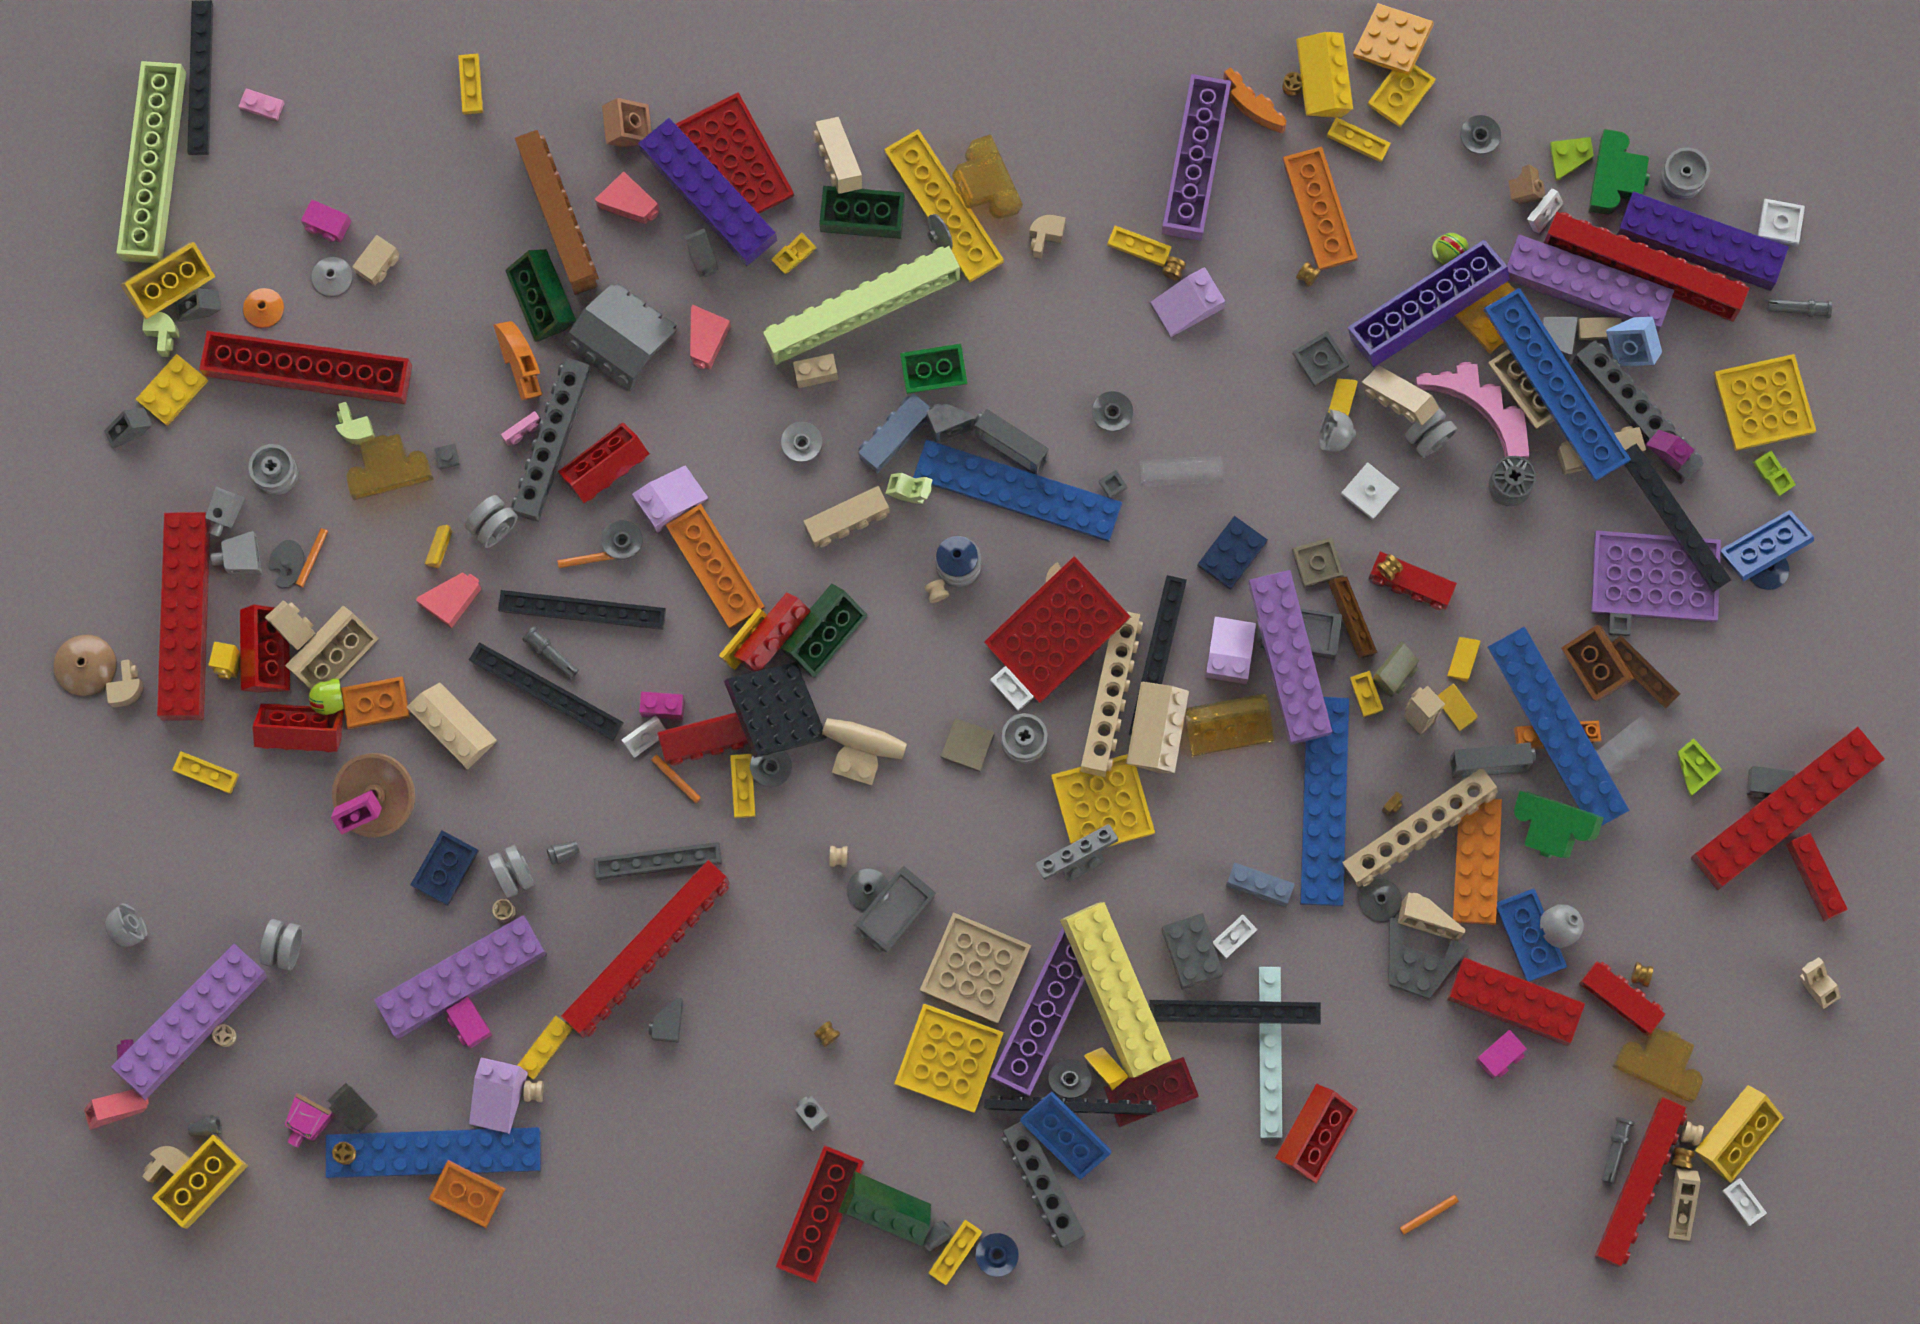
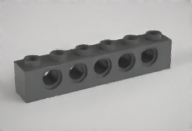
M1021 1122L1003 1131L1005 1136L1001 1138L1007 1149L1011 1147L1014 1153L1011 1158L1017 1168L1021 1166L1024 1175L1021 1177L1026 1187L1031 1186L1034 1192L1031 1197L1035 1205H1041L1044 1211L1041 1216L1046 1226L1051 1225L1054 1231L1051 1233L1055 1244H1061L1062 1248L1085 1237L1086 1234L1036 1137ZM1021 1140L1029 1144V1148L1024 1152L1019 1151L1016 1147L1017 1143ZM1033 1159L1038 1162L1039 1167L1037 1170L1030 1171L1027 1169L1026 1163L1029 1160ZM1039 1179H1045L1048 1181L1049 1186L1045 1190H1039L1036 1182ZM1049 1198H1055L1058 1201L1059 1205L1056 1209L1051 1210L1046 1206V1201ZM1064 1217L1068 1220V1226L1065 1229L1057 1227L1056 1220L1058 1218Z

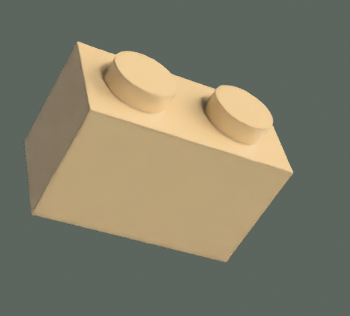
M376 235L352 267L356 274L376 286L378 282L384 280L389 267L397 263L399 253L396 247Z
M833 354L793 362L798 388L838 380Z
M282 601L265 618L293 648L299 650L315 634L311 629L314 625L306 617L302 619L297 614L300 610L292 602L288 604Z

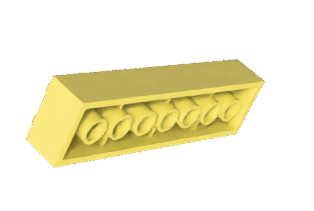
M1105 902L1096 903L1061 919L1060 922L1125 1073L1129 1077H1136L1171 1061L1172 1059Z

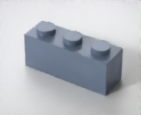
M1234 862L1226 886L1286 907L1294 883Z

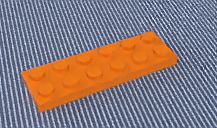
M1322 146L1283 157V163L1317 268L1324 270L1357 261L1358 256Z
M701 504L666 524V528L729 629L750 618L758 608L761 610L765 609L761 599Z
M1493 799L1488 803L1483 802L1478 806L1477 811L1471 815L1465 814L1458 823L1453 920L1457 923L1496 925L1502 799Z

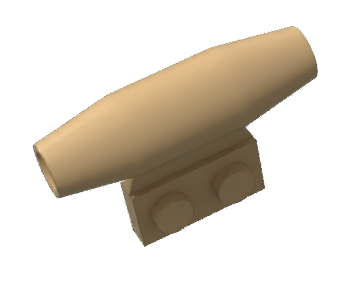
M827 718L822 732L823 735L844 745L837 754L832 773L869 785L873 784L879 766L877 756L902 760L907 747V743L883 731L850 721Z

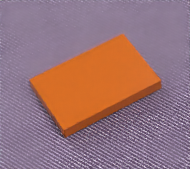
M403 676L341 688L348 729L410 718Z
M448 1160L428 1200L487 1228L506 1188Z

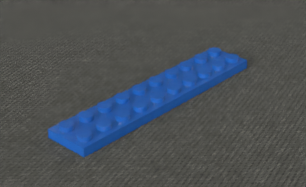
M1518 288L1485 307V314L1593 481L1601 479L1630 462L1629 455L1521 289Z
M929 440L925 441L913 478L932 479V486L1110 542L1122 506L1121 501Z
M1525 626L1487 647L1578 808L1604 817L1601 826L1630 811Z
M1323 697L1332 733L1329 736L1305 741L1300 905L1343 907L1344 866L1342 862L1345 861L1349 698Z
M540 1127L511 1128L509 1134L491 1129L326 1135V1178L441 1175L448 1160L474 1173L541 1171ZM339 1142L351 1144L356 1150L355 1160L347 1165L340 1164L334 1160L332 1151L336 1144Z

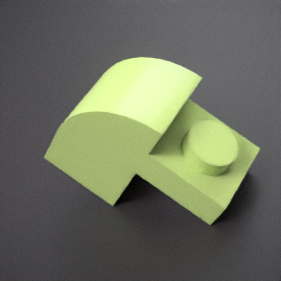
M157 312L148 319L144 318L142 330L146 336L158 337L157 352L161 357H169L170 350H173V338H179V330L167 314Z
M346 402L338 404L340 411H337V416L342 424L336 425V428L345 441L354 445L376 441L368 416L353 420L348 404Z
M904 473L891 474L886 494L903 501L923 504L924 500L931 493L932 479L927 477L913 478Z

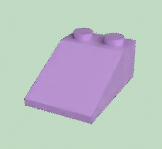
M1204 267L1185 277L1150 303L1168 334L1172 337L1224 309L1225 300Z
M686 465L649 482L632 494L634 501L657 533L666 528L667 523L709 499Z
M1215 617L1205 678L1247 684L1256 623Z
M480 1058L474 1078L469 1124L509 1134L528 1072L520 1066Z

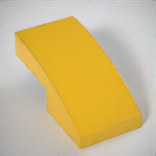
M801 232L771 260L784 274H787L805 260L817 247Z

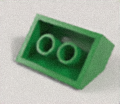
M961 343L900 353L906 394L968 384Z

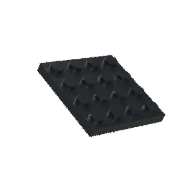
M797 662L727 678L724 681L754 758L824 741L827 736L822 734V723Z

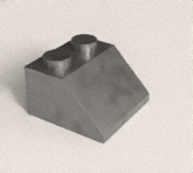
M936 404L926 411L927 423L936 443L940 444L974 430V416L964 410L948 404Z

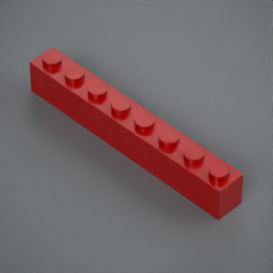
M1664 1097L1658 1100L1594 1257L1616 1267H1621L1622 1264L1626 1265L1631 1254L1628 1252L1630 1244L1634 1245L1639 1235L1636 1232L1639 1224L1642 1225L1647 1213L1644 1210L1646 1205H1650L1655 1196V1193L1652 1192L1655 1184L1659 1185L1663 1173L1660 1171L1663 1164L1667 1165L1671 1157L1669 1149L1671 1144L1675 1146L1678 1140L1679 1133L1676 1132L1679 1125L1683 1126L1687 1118L1685 1110L1687 1107Z

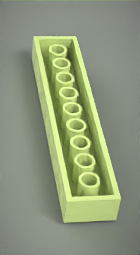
M141 61L117 245V255L122 261L157 263L163 259L186 80V71L182 64Z
M949 246L946 248L939 247L933 251V254L928 256L922 255L909 265L902 264L898 266L894 272L883 273L872 282H863L855 290H846L835 299H826L821 303L822 305L816 308L809 307L803 311V314L798 316L792 315L779 325L772 324L768 326L766 331L763 332L765 344L775 364L778 365L959 281L960 266Z

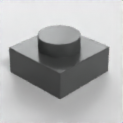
M455 443L435 448L440 470L460 465Z
M1117 470L1099 480L1100 486L1109 498H1113L1127 489V485Z
M1610 613L1608 635L1630 636L1631 614Z

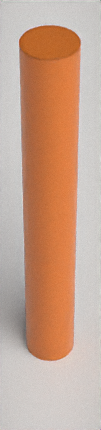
M320 528L296 582L297 586L304 587L328 533L326 529Z
M606 552L557 560L559 568L615 558L610 557Z
M657 754L651 759L695 804L701 799Z
M1455 1195L1449 1197L1399 1228L1403 1235L1407 1234L1458 1203L1457 1197Z

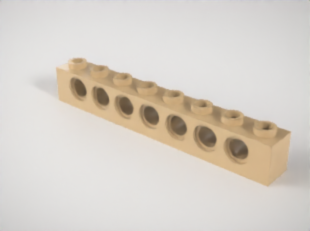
M1128 612L1132 618L1109 638L1080 772L1105 777L1106 771H1111L1113 759L1109 758L1110 752H1115L1117 739H1114L1115 731L1119 732L1122 719H1118L1119 711L1124 712L1126 700L1122 699L1124 692L1128 693L1130 680H1127L1128 672L1132 673L1134 666L1131 656L1132 653H1137L1139 641H1135L1136 633L1141 634L1143 622L1139 621L1140 614ZM1123 631H1127L1131 634V636L1129 638H1123L1120 635V633ZM1124 651L1127 655L1121 658L1116 655V652ZM1119 670L1122 676L1114 677L1111 672ZM1115 690L1118 695L1111 697L1107 694V691ZM1110 709L1114 714L1112 716H1105L1103 711ZM1106 729L1110 734L1101 736L1098 731ZM1103 749L1105 754L1097 756L1094 750Z
M1484 769L1477 770L1342 862L1345 870L1357 887L1361 885L1367 886L1374 880V876L1379 873L1382 875L1389 871L1391 865L1396 861L1399 863L1404 861L1409 856L1408 853L1414 849L1417 851L1423 848L1427 840L1432 837L1433 839L1443 834V829L1449 825L1453 827L1461 821V817L1465 814L1471 815L1478 810L1480 804L1492 801L1496 797V793H1498L1497 786ZM1475 789L1480 793L1477 797H1470L1468 795L1469 791ZM1459 801L1462 803V806L1459 809H1453L1451 804ZM1441 813L1445 817L1442 821H1435L1433 819L1434 815ZM1419 825H1424L1427 827V830L1424 833H1418L1416 828ZM1402 837L1410 839L1406 845H1401L1398 841ZM1384 849H1390L1392 854L1389 857H1383L1381 852ZM1366 861H1373L1375 863L1371 869H1366L1363 865Z

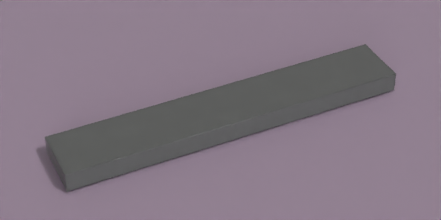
M719 842L593 858L596 880L702 867L707 860L714 865L722 864Z

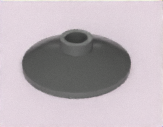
M1476 115L1464 122L1460 137L1463 145L1469 151L1476 154H1487L1498 146L1501 140V130L1494 119L1485 115ZM1482 135L1483 139L1479 140L1476 136Z
M931 214L928 217V237L930 241L936 243L938 247L946 248L949 246L952 250L953 242L948 227L937 214Z
M1109 391L1097 397L1092 407V416L1100 428L1106 431H1119L1131 422L1133 406L1129 398L1124 394ZM1113 410L1116 412V415L1110 416L1109 412Z
M626 520L610 523L604 529L601 536V544L604 551L615 559L633 557L639 552L643 543L640 529L634 523ZM624 540L626 544L620 545L619 541Z
M786 751L757 758L752 756L750 771L753 778L759 784L765 787H777L789 778L792 771V762ZM771 764L774 766V770L768 771L766 766Z
M863 869L856 872L848 883L847 891L850 901L857 908L866 910L888 884L887 878L875 869ZM866 885L872 886V890L870 892H866L864 890V887ZM890 891L884 896V898L879 902V904L874 908V910L884 905V903L887 901L889 897Z
M1375 879L1363 887L1359 896V903L1367 917L1376 921H1386L1398 913L1402 897L1394 883L1385 879ZM1383 895L1385 901L1379 902L1377 897Z
M1066 1059L1059 1061L1051 1068L1048 1081L1050 1088L1055 1094L1063 1098L1073 1099L1082 1096L1088 1091L1091 1085V1074L1083 1063L1077 1060ZM1070 1080L1073 1084H1067L1066 1081Z

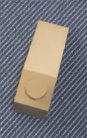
M1408 893L1402 900L1398 919L1399 924L1459 941L1465 934V929L1430 899L1422 897L1418 893Z
M1676 1168L1668 1238L1690 1241L1701 1182L1698 1171Z

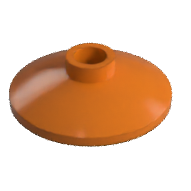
M267 288L251 292L243 305V313L247 321L259 328L275 325L281 319L284 312V303L280 295L274 290ZM265 303V307L260 309L259 305Z

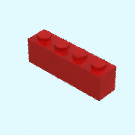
M1381 551L1379 552L1369 575L1372 583L1378 586L1386 585L1397 594L1405 593L1410 595V598L1414 601L1427 602L1430 604V607L1436 610H1446L1457 585L1456 582L1398 558L1396 559L1403 566V570L1397 572L1394 579L1390 581L1377 569V565L1383 563L1388 555Z
M786 592L734 656L747 669L753 672L762 670L811 610L798 597Z
M1811 833L1790 841L1786 846L1823 922L1847 911L1848 908Z
M1596 961L1579 984L1643 1034L1649 1036L1666 1015L1662 1011L1663 1007L1655 1001L1651 1003L1645 998L1646 994L1640 989L1635 988L1634 990L1630 987L1628 980L1623 976L1613 974L1611 967L1606 963Z

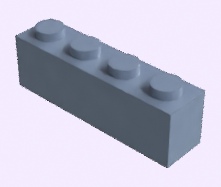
M914 393L911 397H905L897 412H891L883 427L878 426L869 442L867 440L864 441L858 449L859 458L877 474L927 421L926 411L930 407Z

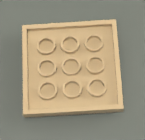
M953 912L920 991L998 1024L1031 945Z

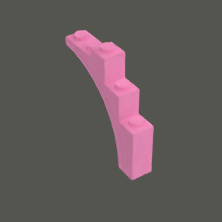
M1462 362L1456 366L1455 374L1446 371L1441 372L1440 375L1423 373L1416 377L1414 382L1416 387L1424 391L1449 394L1463 400L1480 412L1497 433L1505 457L1520 456L1528 460L1529 447L1525 413L1518 406H1509L1503 410L1501 386L1486 384L1480 387L1477 364Z

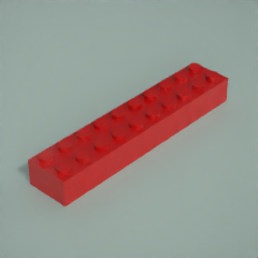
M1556 212L1544 240V243L1673 289L1672 298L1734 322L1741 311L1750 289L1741 281L1726 279V276L1723 274L1711 273L1703 266H1694L1688 264L1685 259L1668 256L1665 251L1650 249L1648 245L1630 241L1624 235H1615L1606 228L1592 226L1586 220L1574 219L1566 212Z
M207 331L199 370L204 377L406 404L412 364L409 358Z
M206 512L164 513L157 716L162 721L204 720L210 533L208 531L211 521L206 519Z
M1856 727L1702 847L1691 859L1717 890L1721 889L1877 767L1885 758L1861 729Z
M707 860L571 1004L561 1017L583 1038L586 1036L590 1037L597 1030L598 1027L596 1025L601 1020L605 1021L612 1014L611 1009L616 1004L619 1006L627 998L625 994L630 989L634 990L642 982L640 978L645 973L650 974L656 967L655 962L660 957L664 959L669 954L671 945L674 942L679 943L686 935L684 932L689 926L693 928L699 922V916L703 911L708 912L715 904L713 901L718 896L722 897L729 890L728 885L730 883L727 876Z

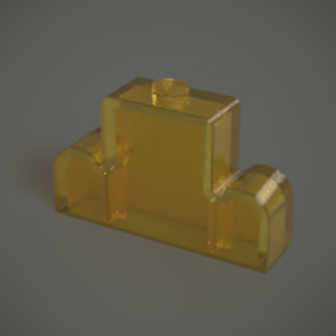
M991 134L974 139L965 152L967 162L958 164L952 173L956 192L961 195L966 208L990 203L989 211L995 218L1002 219L1018 214L1023 206L1022 201Z
M399 434L387 437L386 435L375 437L372 441L361 443L360 448L365 468L354 466L348 470L346 475L350 495L353 500L434 480L431 465L426 455L421 451H413L407 457L404 442Z
M1655 1028L1649 1035L1643 1050L1636 1042H1628L1623 1045L1612 1066L1690 1103L1695 1101L1703 1082L1699 1071L1695 1069L1685 1070L1694 1045L1681 1039V1035L1669 1030V1032H1666L1659 1028Z

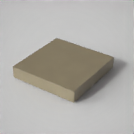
M1332 537L1292 548L1304 589L1329 582L1334 578L1344 577Z
M955 718L941 758L980 772L994 732Z

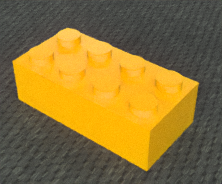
M212 1135L152 1199L182 1228L188 1229L248 1165L219 1137Z

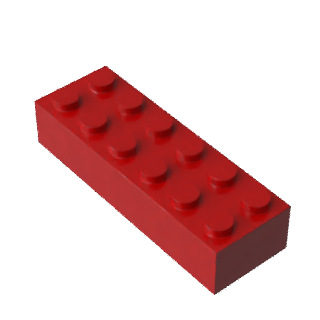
M1465 957L1460 962L1447 998L1448 1001L1566 1046L1572 1042L1585 1003Z
M824 1145L775 1266L777 1269L812 1283H818L844 1218V1214L838 1211L854 1171L861 1174L865 1165L863 1160Z

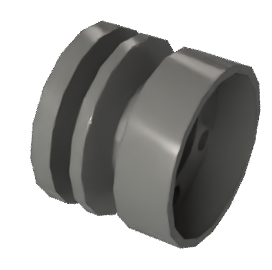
M1507 456L1501 459L1495 465L1489 479V491L1492 498L1505 506H1517L1523 503L1529 497L1536 482V471L1533 465L1527 459L1520 456ZM1513 475L1514 478H1518L1517 481H1514L1510 476Z

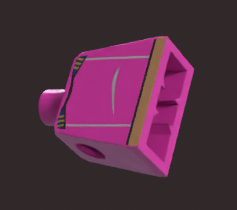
M296 1093L285 1122V1126L293 1130L287 1142L299 1148L304 1137L314 1142L334 1118L335 1113Z

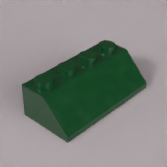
M547 249L528 250L505 270L535 342L563 332L576 322Z
M832 583L810 608L811 612L780 647L791 660L797 662L802 669L814 678L868 616L845 590Z
M854 1171L838 1212L910 1243L922 1246L930 1227L931 1204Z

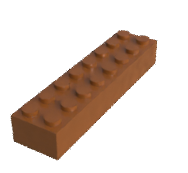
M534 130L515 137L517 147L574 295L598 287L596 280L599 277L544 135L540 136L538 130Z

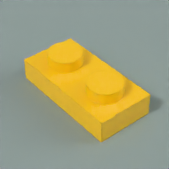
M1370 671L1349 678L1363 718L1384 710Z

